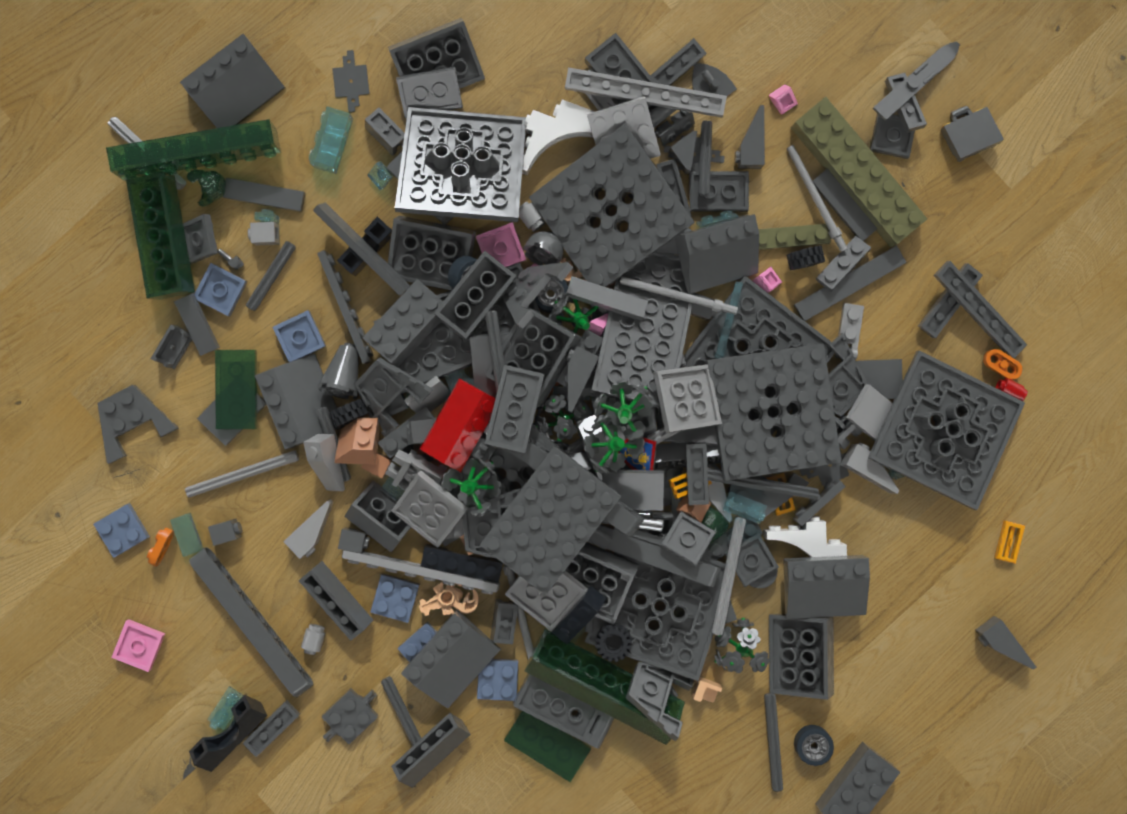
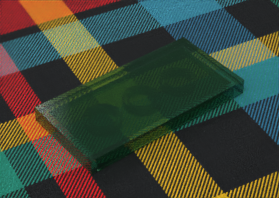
M215 350L216 429H257V380L255 378V375H257V350Z
M521 711L504 738L505 742L569 782L572 781L591 750L590 746L576 737L524 711Z

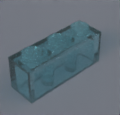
M328 106L326 111L322 112L320 131L317 130L314 138L316 144L309 154L310 164L314 168L337 174L353 121L350 113Z

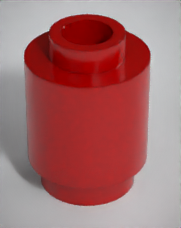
M1009 378L1000 379L995 386L996 389L1021 401H1024L1028 394V390L1023 385Z

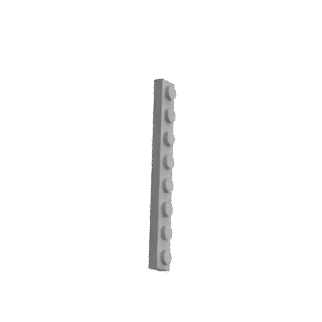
M569 67L565 83V90L626 101L645 96L648 105L720 118L724 115L727 98L725 95Z
M343 550L342 558L348 559V563H367L366 566L370 568H378L380 566L392 573H397L398 570L405 572L404 575L416 577V575L424 576V579L428 581L438 579L442 580L443 584L454 586L456 583L468 590H474V588L482 589L481 592L485 594L497 592L501 583L420 567L421 564L365 551L363 553Z

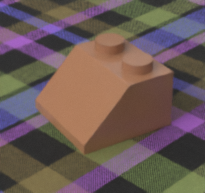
M356 418L340 429L335 463L375 465L380 438L378 418Z

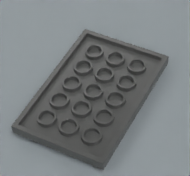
M554 446L481 542L480 546L544 595H547L621 498V495L558 447Z

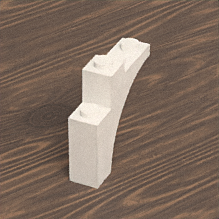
M562 99L561 104H557L553 113L555 118L535 110L532 111L531 115H527L524 125H526V133L532 135V137L528 136L525 143L527 150L523 156L522 173L528 175L538 157L557 142L572 137H593L587 114L595 111Z
M819 516L811 517L802 528H800V525H788V529H781V526H769V529H763V537L765 539L791 543L802 549L809 557L847 556V545L840 542V539H829L827 543L826 521L820 520Z

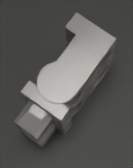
M398 450L392 461L402 467L391 462L385 474L394 479L393 486H399L405 491L420 470L439 484L447 467L442 464L438 467L428 462L423 456L417 455V452L411 450L409 454Z

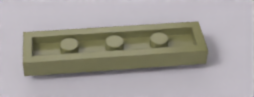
M826 224L759 229V250L830 244L831 237L828 234L829 229Z

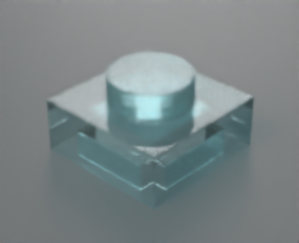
M381 161L376 163L367 175L379 190L384 189L393 178V175Z
M262 209L261 212H255L254 220L257 222H275L279 225L280 217L274 214V211Z

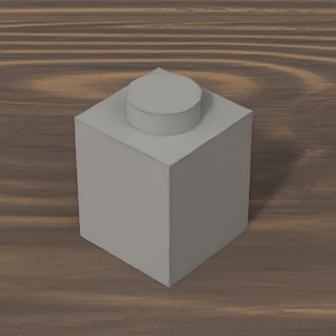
M275 222L250 223L248 239L256 246L280 245L279 225Z

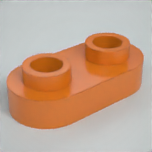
M992 349L984 354L983 362L986 367L1000 376L1016 379L1022 374L1021 363L1003 351ZM992 356L995 357V362H994V363L991 362V357H992ZM1009 366L1012 368L1011 373L1007 371Z
M167 527L164 530H159L155 537L157 542L147 554L149 564L157 567L161 563L175 531Z

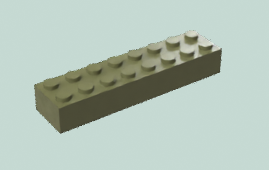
M824 97L791 126L793 132L823 168L831 172L876 226L877 233L890 248L900 243L928 219L827 97Z

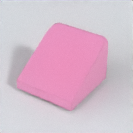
M783 85L769 94L771 101L781 115L798 104L791 87Z
M771 267L752 280L767 293L782 283Z
M608 314L590 321L588 330L601 337L606 327Z

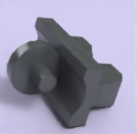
M844 414L839 419L835 416L839 447L845 449L850 443L846 437L850 433L855 437L859 436L863 431L850 422Z

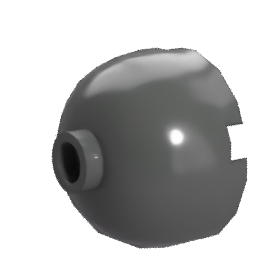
M550 231L534 233L523 247V251L526 250L525 256L539 266L560 263L564 254L561 241Z

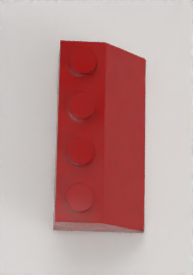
M459 378L420 450L461 472L491 419L496 398Z

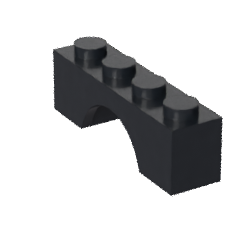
M427 544L424 547L420 567L499 583L503 563L496 558L468 556L444 547L437 548L434 545Z
M244 695L231 708L234 715L231 725L218 735L202 737L189 751L194 766L212 772L267 716L262 703Z

